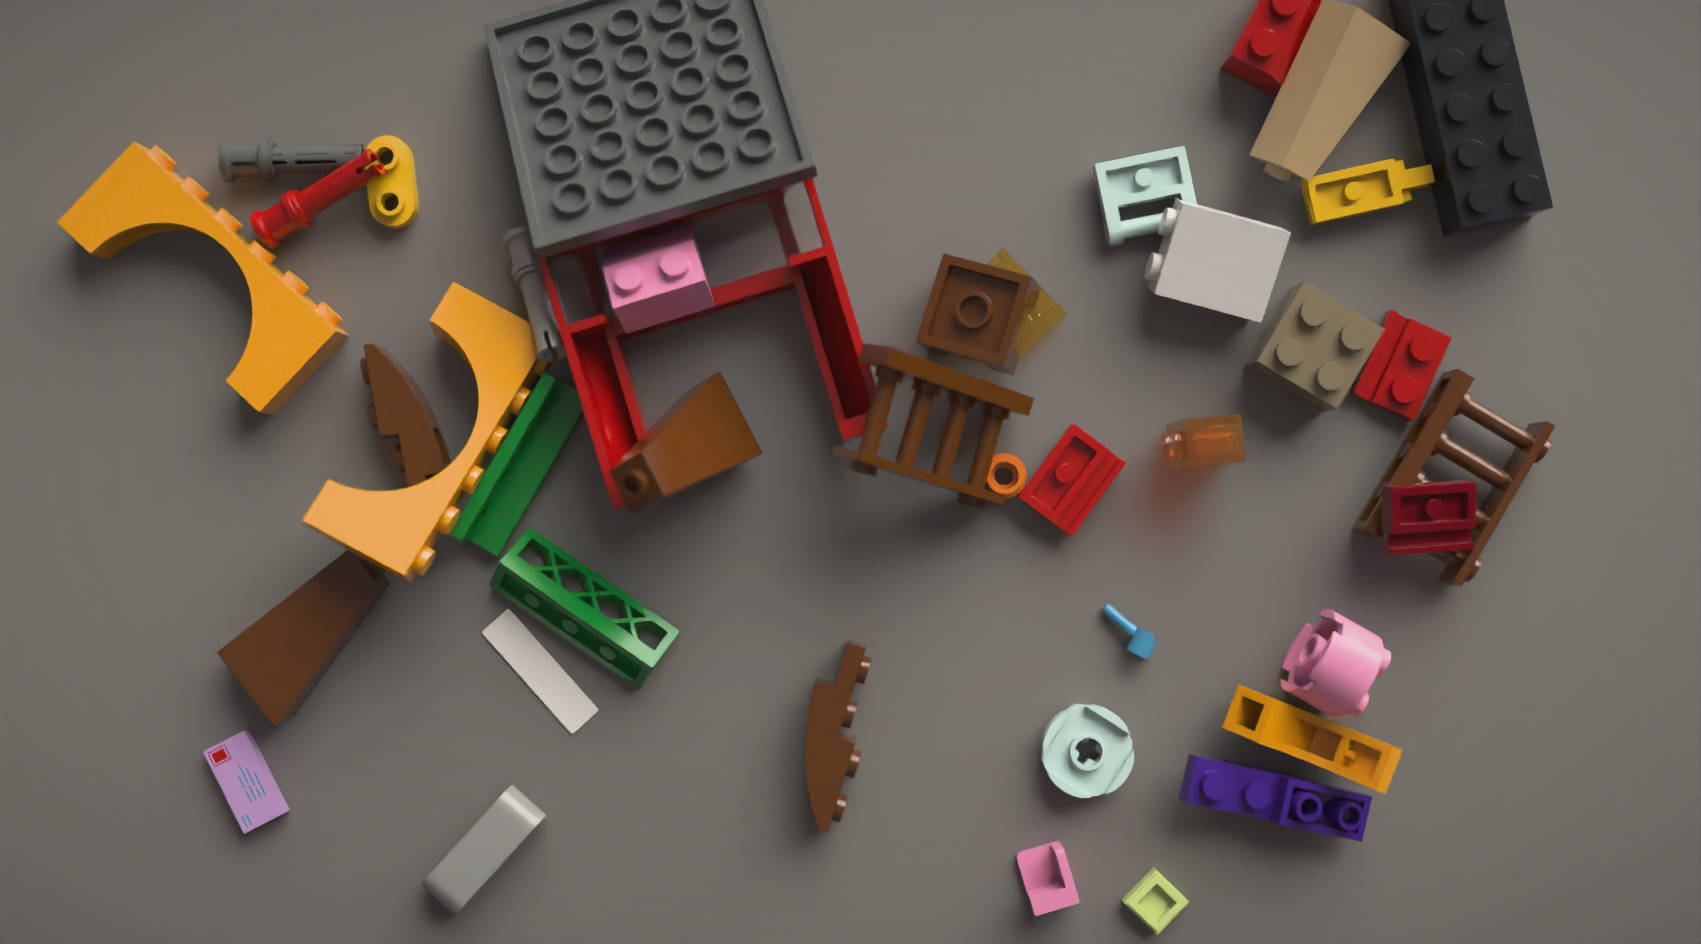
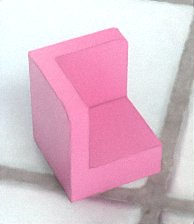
M1059 840L1016 854L1028 900L1035 916L1080 903L1068 860Z

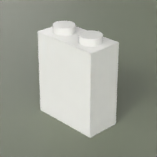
M1175 198L1173 208L1167 207L1160 221L1158 233L1164 237L1159 253L1152 252L1146 266L1145 279L1150 280L1149 289L1157 295L1261 323L1291 233L1278 226Z

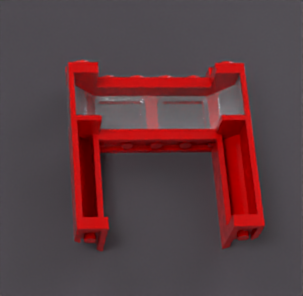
M813 178L541 259L537 255L613 510L627 509L628 506L609 471L649 430L622 341L796 288L842 442L845 444L851 442L853 437H862L876 384L871 367L858 362L863 341ZM691 224L715 306L626 334L612 306L602 268L603 251ZM887 421L884 430L888 429Z

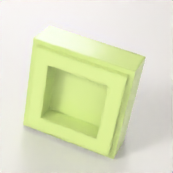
M1154 867L1122 899L1124 904L1157 935L1189 903Z

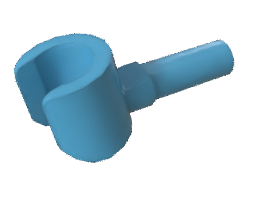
M1108 603L1101 612L1123 632L1132 636L1126 650L1144 659H1149L1156 646L1154 636L1129 622Z

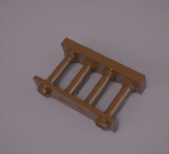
M863 343L858 362L876 368L874 374L878 378L859 449L853 450L834 445L832 455L850 460L848 469L876 477L878 469L959 493L957 502L968 506L984 509L986 501L1004 505L1007 496L984 490L1003 420H1008L1010 413L1029 416L1034 398L893 347ZM903 378L913 381L911 389L915 390L897 458L894 462L878 457L877 453L897 383L902 384ZM941 390L949 393L947 401L951 405L932 473L914 468L933 397L939 396ZM975 403L984 405L982 414L986 416L967 484L949 478L969 408L974 409Z
M1460 369L1443 372L1352 527L1353 530L1367 538H1382L1383 534H1385L1382 532V485L1432 482L1424 477L1425 472L1421 469L1430 455L1440 454L1493 486L1480 509L1476 508V528L1472 529L1471 541L1475 542V549L1427 553L1447 565L1438 580L1446 585L1462 586L1464 581L1469 582L1478 572L1482 563V559L1479 558L1481 552L1533 463H1538L1547 454L1552 443L1549 436L1555 427L1552 423L1543 421L1530 423L1527 429L1524 430L1471 398L1472 393L1468 389L1475 378ZM1462 414L1516 446L1503 470L1448 438V432L1445 431V428L1453 415L1458 416Z

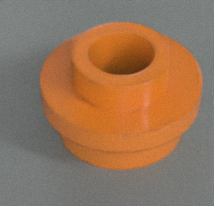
M1000 453L994 455L984 489L1007 496L1006 499L1016 496L1024 488L1027 479L1023 463L1011 454ZM1001 467L1007 468L1011 472V481L1007 485H1000L995 480V472Z

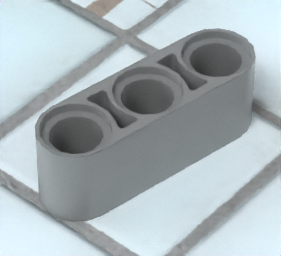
M512 784L436 866L421 885L456 916L546 817V814Z

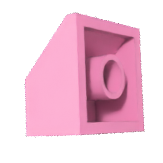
M691 224L603 251L602 268L612 306L626 334L715 306Z

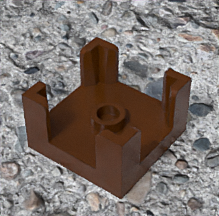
M943 253L916 343L928 352L945 357L953 354L985 363L992 370L1014 376L1020 356L1014 345L1026 307L1035 308L1041 288L1032 276Z

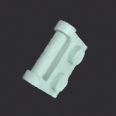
M1185 146L1097 163L1092 167L1104 221L1105 238L1109 247L1121 245L1124 243V239L1159 232V225L1163 213L1121 221L1118 208L1172 197L1197 204Z

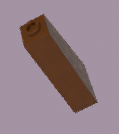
M718 372L683 393L609 472L633 515L727 474L761 455L763 452L721 372Z
M347 550L217 652L273 726L289 721L301 709L389 586L390 582L383 574L386 570Z

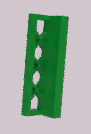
M546 372L543 373L462 511L457 523L451 530L450 534L461 541L470 540L497 557L502 555L584 415L577 389Z
M531 527L499 561L489 584V587L638 690L647 681L659 660L680 632L677 628ZM528 546H531L545 556L547 566L533 567L519 556ZM560 576L576 577L583 583L585 592H569L562 587ZM598 602H612L618 606L622 619H608L599 611ZM636 628H649L663 639L656 649L653 650L638 639Z

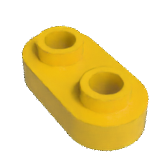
M389 135L377 137L369 143L366 149H371L379 159L366 166L365 170L372 165L380 164V157L386 151H392L394 157L390 164L383 165L386 174L367 184L369 208L373 217L384 226L392 229L405 228L416 219L419 212L413 153L397 137ZM391 196H397L399 200L397 208L387 211L385 207L386 200Z

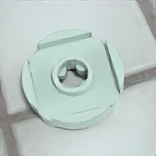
M1074 704L1066 710L1059 712L1047 725L1041 740L1040 759L1050 779L1061 790L1078 798H1091L1090 796H1099L1104 793L1113 792L1125 782L1134 764V749L1129 735L1130 732L1126 724L1117 715L1098 705ZM1090 738L1096 740L1094 749L1099 753L1098 758L1095 761L1087 758L1084 763L1077 760L1079 752L1076 749V745L1080 741L1086 743Z

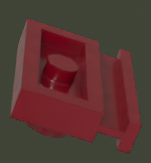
M1453 480L1382 485V532L1385 533V545L1381 546V553L1393 556L1475 549V542L1471 541L1472 529L1476 528L1477 482Z

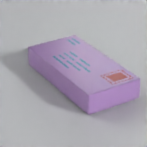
M250 729L244 730L203 751L244 834L290 811Z

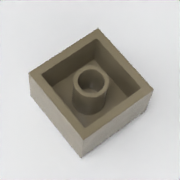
M1303 281L1290 288L1244 366L1321 412L1336 410L1385 329L1306 281Z

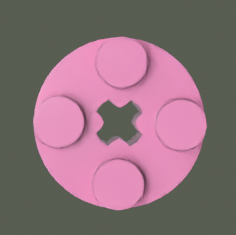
M1323 609L1316 614L1323 619L1315 626L1306 623L1291 643L1282 666L1283 669L1289 672L1288 682L1280 679L1281 687L1284 691L1333 718H1339L1346 714L1357 717L1363 712L1368 703L1369 694L1367 692L1376 676L1381 675L1388 667L1391 660V652L1383 648V642L1379 636L1331 609Z

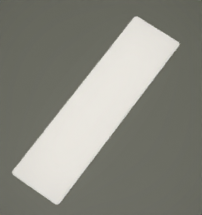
M510 609L504 611L482 631L487 640L571 734L576 732L598 712V708Z

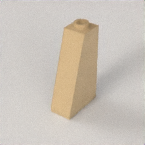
M1322 0L1249 155L1265 163L1263 172L1274 178L1288 182L1291 175L1310 181L1407 51L1410 42L1357 6L1331 0Z

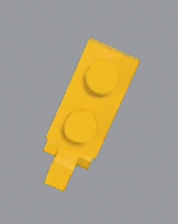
M1393 158L1313 176L1310 181L1302 179L1300 185L1309 225L1312 226L1400 206L1412 200L1410 191L1428 187L1429 184L1435 183L1431 164L1405 170L1403 160L1395 161Z

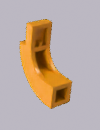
M1239 684L1222 725V728L1312 763L1383 794L1387 792L1402 753L1400 748Z

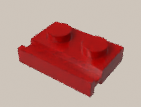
M1394 310L1386 311L1380 324L1385 330L1357 375L1349 394L1354 397H1360L1368 401V403L1407 421H1414L1452 337L1416 320L1407 319L1397 314L1398 312Z
M1071 423L1028 480L1022 491L1017 495V498L1072 537L1127 462L1117 457L1107 447L1076 424Z

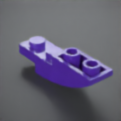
M1189 754L1179 799L1189 804L1271 820L1279 825L1362 842L1372 796L1252 765Z

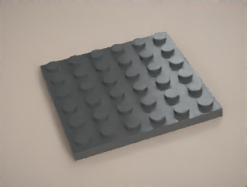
M567 0L483 25L531 238L539 259L818 176L763 0Z

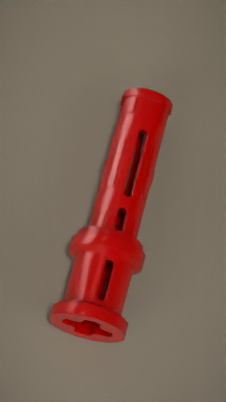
M366 149L356 158L301 192L298 190L286 191L282 194V200L265 211L257 209L250 214V222L255 233L266 246L275 249L282 244V238L295 230L312 227L316 221L317 214L376 178L386 174L382 163L372 165L364 170L366 166L378 160L379 157L371 149Z

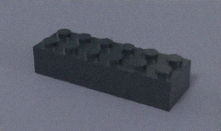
M1388 0L1395 32L1410 42L1407 51L1401 58L1426 164L1432 165L1435 183H1431L1443 236L1530 218L1553 208L1504 0Z

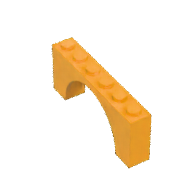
M133 141L57 223L90 254L109 261L133 242L164 231L187 230L209 235L223 245L234 257L244 273L252 299L250 337L241 360L225 381L259 413L275 415L349 336L338 326L343 319L324 302L321 301L317 306L305 294L310 288L294 273L288 270L283 274L272 264L276 256L266 246L256 239L251 243L239 233L243 225L233 215L223 208H220L218 212L206 202L210 194L189 176L185 180L181 179L172 170L177 163L156 145L148 149Z
M455 282L452 283L429 321L434 335L447 342L463 357L477 381L479 394L478 414L473 432L466 446L458 457L439 474L418 485L405 489L382 492L353 489L328 479L303 518L304 523L312 531L410 584L416 574L423 576L431 566L436 555V551L432 548L441 533L448 535L454 528L461 513L457 507L465 493L470 495L474 493L485 474V470L481 469L490 453L496 455L509 433L505 428L514 414L519 416L532 394L529 388L537 375L542 377L544 372L548 373L553 362H544L538 359L531 323ZM550 344L552 355L555 360L556 353L553 352V348Z

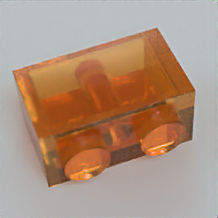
M1241 414L1184 419L1167 424V433H1162L1161 436L1164 460L1171 461V470L1245 462Z

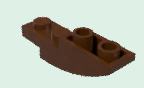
M373 343L364 345L366 357L361 358L360 367L366 385H371L374 403H370L368 408L372 427L374 430H379L380 437L391 439L399 437L400 444L395 446L398 468L401 472L406 473L408 487L418 485L439 474L451 464L442 430L429 402L403 365L386 348Z
M849 639L835 682L820 678L816 679L806 728L805 767L807 788L818 830L828 833L831 821L837 823L841 821L848 796L840 794L845 776L854 779L862 753L854 750L856 744L855 737L839 732L841 726L848 729L851 727L858 702L850 700L855 682L864 684L872 658L864 656L866 645Z

